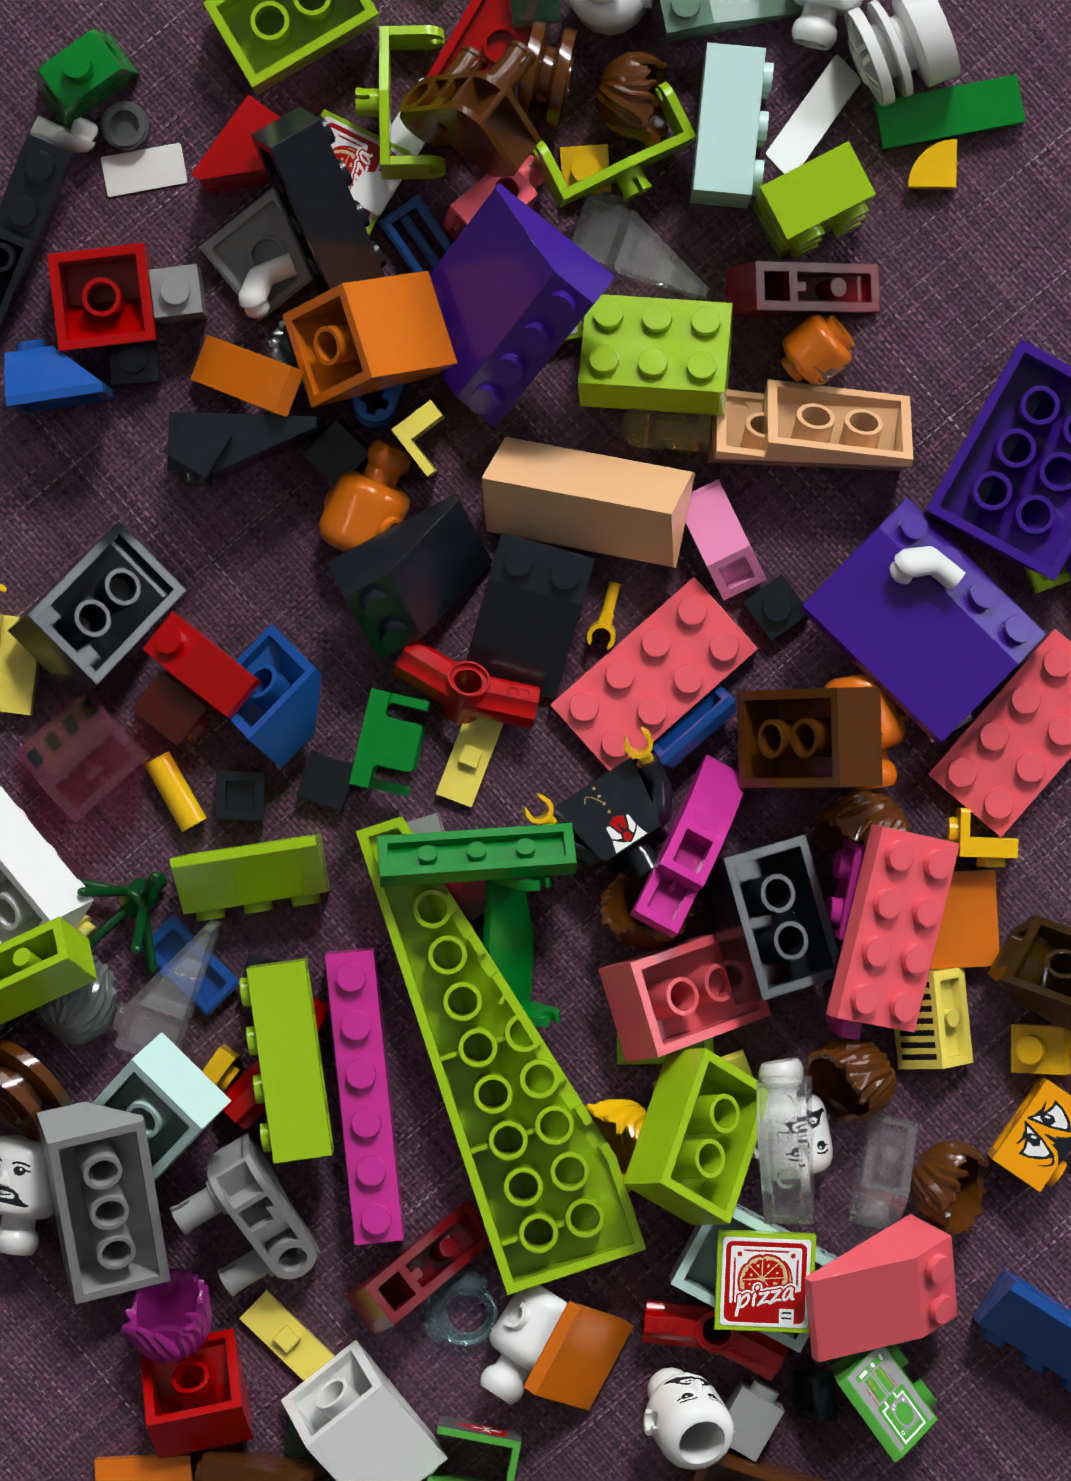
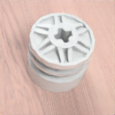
M873 0L867 3L870 24L859 7L845 12V23L849 37L848 45L861 79L865 85H868L880 106H886L895 102L893 82L903 97L913 94V79L911 75L913 70L917 71L928 87L960 75L961 66L956 45L938 0H892L894 16L891 17L888 16L877 0Z

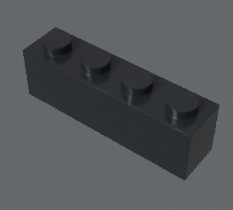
M299 107L252 133L250 136L318 295L342 283L386 277L382 269L387 266L386 259L379 246L369 238L366 227L370 225L369 218L362 205L352 197L348 186L353 184V180L346 165L342 160L336 158L331 144L335 143V136L328 122L322 116L316 117L302 107Z

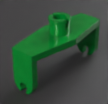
M551 877L486 880L484 925L479 931V939H483L482 944L534 1027L550 1026L549 1021L559 1023L560 1010L558 1008L531 1001L534 932L525 891H539L540 886L550 887Z

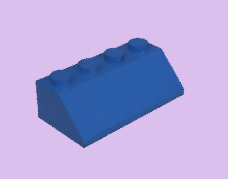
M1003 1268L973 1315L977 1323L982 1326L978 1333L1001 1349L1004 1348L1007 1342L1023 1352L1019 1359L1040 1374L1044 1375L1048 1368L1064 1378L1060 1386L1071 1393V1310Z

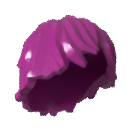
M178 1268L169 1269L171 1281L136 1289L131 1309L125 1310L128 1323L122 1325V1332H125L124 1336L138 1353L158 1363H179L182 1359H187L188 1356L195 1354L211 1330L212 1312L209 1286L205 1284L204 1279L199 1278L198 1274H193L192 1269H186L185 1271H181Z

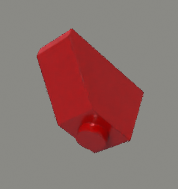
M173 611L143 647V650L166 670L229 719L233 718L261 683L260 680L204 633Z

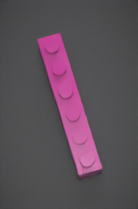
M376 947L329 951L325 954L354 1242L355 1245L402 1241L406 1232Z

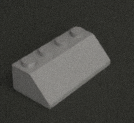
M80 1102L38 1112L37 1118L64 1269L75 1304L171 1281L143 1116L89 1102Z

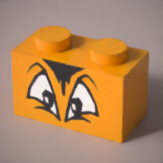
M1040 1075L987 1155L1039 1192H1041L1045 1184L1052 1187L1059 1180L1067 1166L1063 1158L1071 1148V1095Z

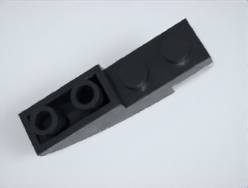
M34 133L27 134L0 203V331L25 284L63 196L60 192L76 154L75 151Z

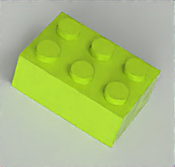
M207 0L203 2L208 15L256 96L380 23L379 13L371 0Z
M848 141L760 186L753 209L778 258L790 253L794 260L819 247L818 243L822 241L821 237L833 231L837 238L862 225L861 221L866 218L865 214L870 211L868 207L876 193Z
M602 294L584 316L578 375L580 406L725 416L733 331V303Z
M706 1048L683 1049L666 1054L623 1185L691 1225L730 1224L773 1090Z

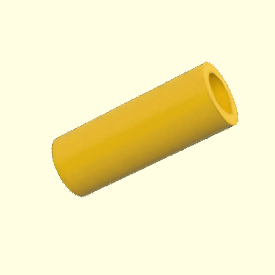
M169 751L144 765L181 832L207 819Z

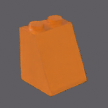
M429 271L342 283L282 315L298 367L304 371L302 379L311 408L426 379L457 364Z

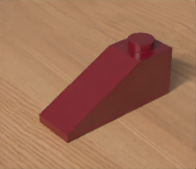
M753 261L725 268L726 303H733V317L810 316L812 314L845 315L880 312L878 264Z
M468 1200L463 1202L384 1263L345 1296L374 1335L397 1324L491 1244L482 1217Z

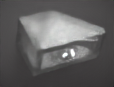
M882 1114L869 1119L853 1184L848 1221L884 1230L901 1219L909 1198L918 1123Z

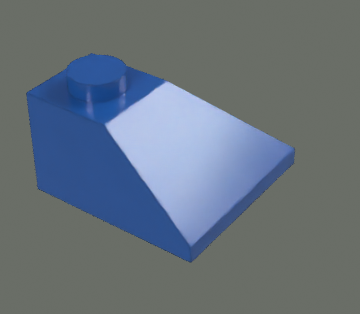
M43 339L16 343L17 351L4 353L6 407L18 414L115 400L114 392L111 388L65 354L59 352L54 346H46Z
M270 624L236 660L260 680L261 683L230 720L249 741L282 768L315 734L322 674L273 624Z

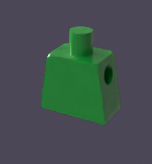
M93 29L37 69V89L66 128L140 74L111 34Z

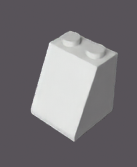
M354 1340L281 1400L305 1447L336 1481H421L434 1474L438 1466L448 1459L434 1434L357 1340Z

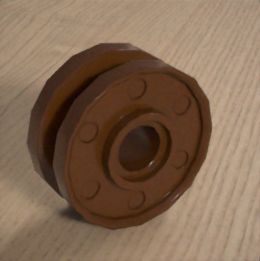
M535 21L528 44L530 49L526 52L525 57L530 52H534L537 61L519 81L517 101L529 119L535 104L544 105L545 128L558 131L574 67L578 29L566 27L557 48L547 46V23Z
M0 1038V1120L28 1139L34 1141L41 1140L37 1113L71 1105V1101L56 1077L39 1060L14 1042Z

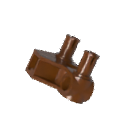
M512 40L492 69L482 72L488 66L487 59L481 57L479 61H476L481 53L471 46L464 45L443 75L426 77L411 88L401 101L399 107L401 112L400 119L405 127L420 140L431 145H450L491 177L514 176L541 140V137L513 92V89L525 73L537 61L534 52H530L525 57L524 55L530 48L522 42Z

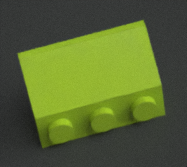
M321 833L170 858L171 870L183 914L196 913L197 922L225 917L224 908L243 905L244 914L273 910L272 901L291 898L292 907L321 902L319 893L330 890Z

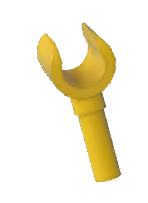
M609 581L599 619L590 625L588 629L587 641L589 645H591L593 632L599 628L608 630L611 635L607 650L614 645L616 630L612 625L613 613L621 584Z

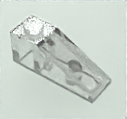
M600 191L598 197L587 195L572 238L573 243L606 269L697 301H705L709 287L634 210L625 207L627 201H624L620 196Z
M214 919L209 922L128 1004L121 1003L112 1027L113 1030L119 1032L114 1047L137 1055L162 1032L181 1050L222 922Z
M762 1076L756 1085L757 1135L764 1224H813L811 1076Z

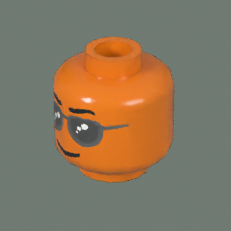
M812 314L783 337L782 345L786 356L781 359V363L797 383L805 379L810 384L821 386L851 363L852 354L850 349L855 343L836 317L830 315L825 318L820 314Z

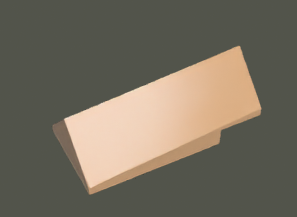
M767 379L764 394L727 389L725 416L713 415L708 463L902 471L912 467L913 463L910 396L815 386L813 384Z
M505 437L482 476L486 531L497 534L503 532L540 543L676 568L695 473Z

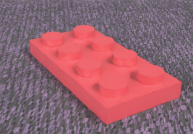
M693 577L550 705L610 771L631 757L625 751L623 742L625 734L630 746L635 749L642 748L647 743L641 727L649 730L654 742L758 648L701 583Z
M1053 628L927 773L966 808H970L975 816L1000 837L1005 834L1071 758V642L1057 629Z
M871 824L827 1007V1015L839 1019L915 1033L960 846L959 843Z

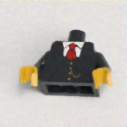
M641 727L644 737L647 739L644 747L635 749L630 746L626 734L623 738L625 751L629 756L638 759L636 764L631 757L554 808L550 799L543 794L535 793L544 802V811L539 816H532L528 809L522 805V813L524 817L535 824L572 823L577 863L591 869L605 866L612 874L630 865L639 881L646 882L658 858L653 848L666 840L667 831L664 826L672 818V784L659 756L651 753L653 749L651 733L648 729ZM554 809L558 815L553 816Z

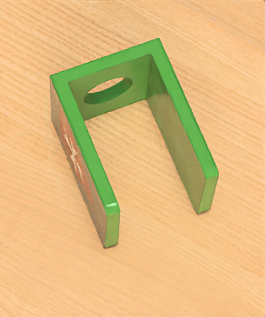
M445 1415L439 1416L437 1434L511 1448L505 1481H514L522 1442V1430ZM435 1471L434 1474L427 1478V1481H488L441 1471Z

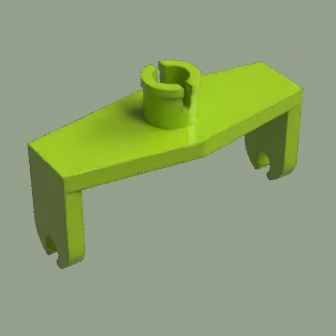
M432 25L379 26V88L356 87L355 95L357 99H355L356 119L379 118L380 170L382 180L434 179L446 174L445 159L440 156H391V51L438 49L445 45L444 29Z
M667 82L658 85L655 89V94L675 135L674 137L633 154L569 187L545 142L541 140L537 144L532 154L558 208L617 182L623 194L624 201L633 199L635 194L640 196L652 188L642 169L691 145L697 136L674 90Z

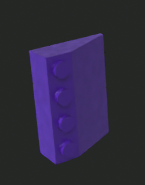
M498 183L430 273L457 360V364L441 371L440 374L459 400L495 428L616 276Z
M1021 339L1014 348L923 513L928 518L957 534L1052 581L1056 580L1071 553V366Z
M908 498L871 532L799 608L937 745L942 743L1046 634ZM932 546L966 572V574L951 592L931 575L913 577L909 584H900L891 577L889 571L891 563L895 561V555L903 549Z

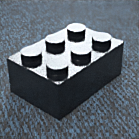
M806 834L716 858L703 886L735 1005L764 1001L834 979L840 955Z

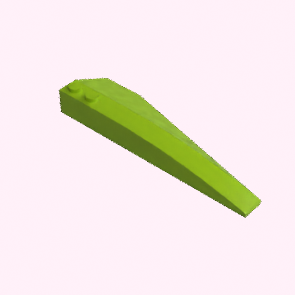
M401 816L356 831L507 1295L646 1250L627 1188L623 1185L624 1179L616 1155L445 883L380 887L377 836L413 834L404 818Z

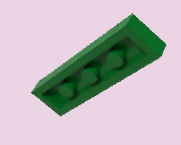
M572 823L377 836L381 888L576 874L577 871Z

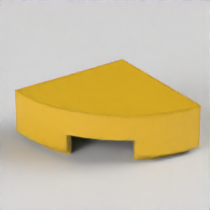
M957 139L941 141L926 149L918 157L909 173L907 189L955 190L957 179Z

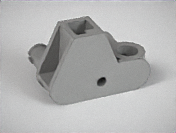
M249 1133L244 1134L208 1156L207 1187L178 1205L170 1207L176 1223L186 1235L194 1228L223 1212L225 1215H230L251 1243L253 1250L217 1270L222 1283L231 1296L237 1295L239 1291L267 1274L271 1277L276 1276L278 1279H296L312 1269L316 1262V1256L321 1253L309 1228L290 1203L269 1160Z

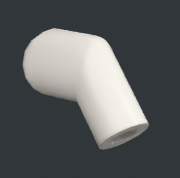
M38 116L30 133L37 134L78 153L88 152L94 147L96 143L93 139L98 133V127L95 123L80 117L73 122L72 129L70 130L42 116Z
M289 253L256 265L248 271L238 294L239 305L245 308L247 316L251 318L265 316L270 310L267 298L272 285L298 275Z
M932 546L903 549L895 555V561L891 563L889 568L891 577L900 584H909L913 577L931 575L950 592L966 574V572Z

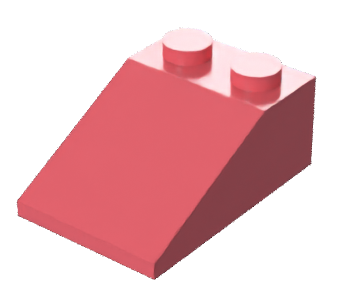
M715 931L598 969L626 1062L661 1057L771 1016L767 1000L735 1005Z
M912 1214L907 1215L804 1278L812 1359L817 1362L924 1338L958 1316L952 1236Z

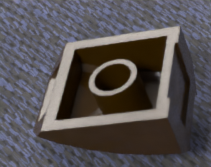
M1034 915L1008 934L988 973L1023 1005L1050 1022L1071 1032V928Z

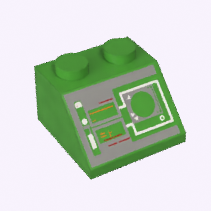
M897 1344L845 1356L830 1367L840 1388L895 1463L903 1458L938 1420L931 1409L937 1403L936 1398L921 1378L913 1383L902 1368L909 1364V1361Z

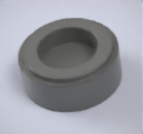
M120 101L112 104L104 112L101 119V131L105 140L116 150L123 152L137 150L149 138L151 130L150 121L145 111L139 105L129 101Z

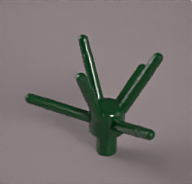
M156 871L152 872L146 879L135 878L127 886H117L77 878L85 885V887L77 890L78 896H118V904L120 906V909L89 937L90 947L92 948L127 915L136 918L131 951L134 954L140 953L143 942L148 971L151 974L156 973L157 963L149 910L158 903V893L167 886L166 877Z

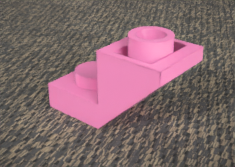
M719 479L693 491L689 502L686 524L723 601L766 581L765 574Z

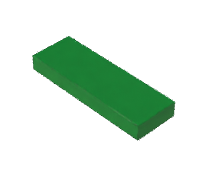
M1017 74L916 93L908 97H895V102L886 106H880L877 101L873 103L882 151L1022 125L1026 122Z

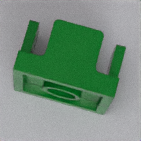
M371 688L349 784L408 797L411 786L377 779L375 776L377 767L383 766L404 772L415 771L426 728L422 724L393 718L390 715L392 704L429 711L431 702Z

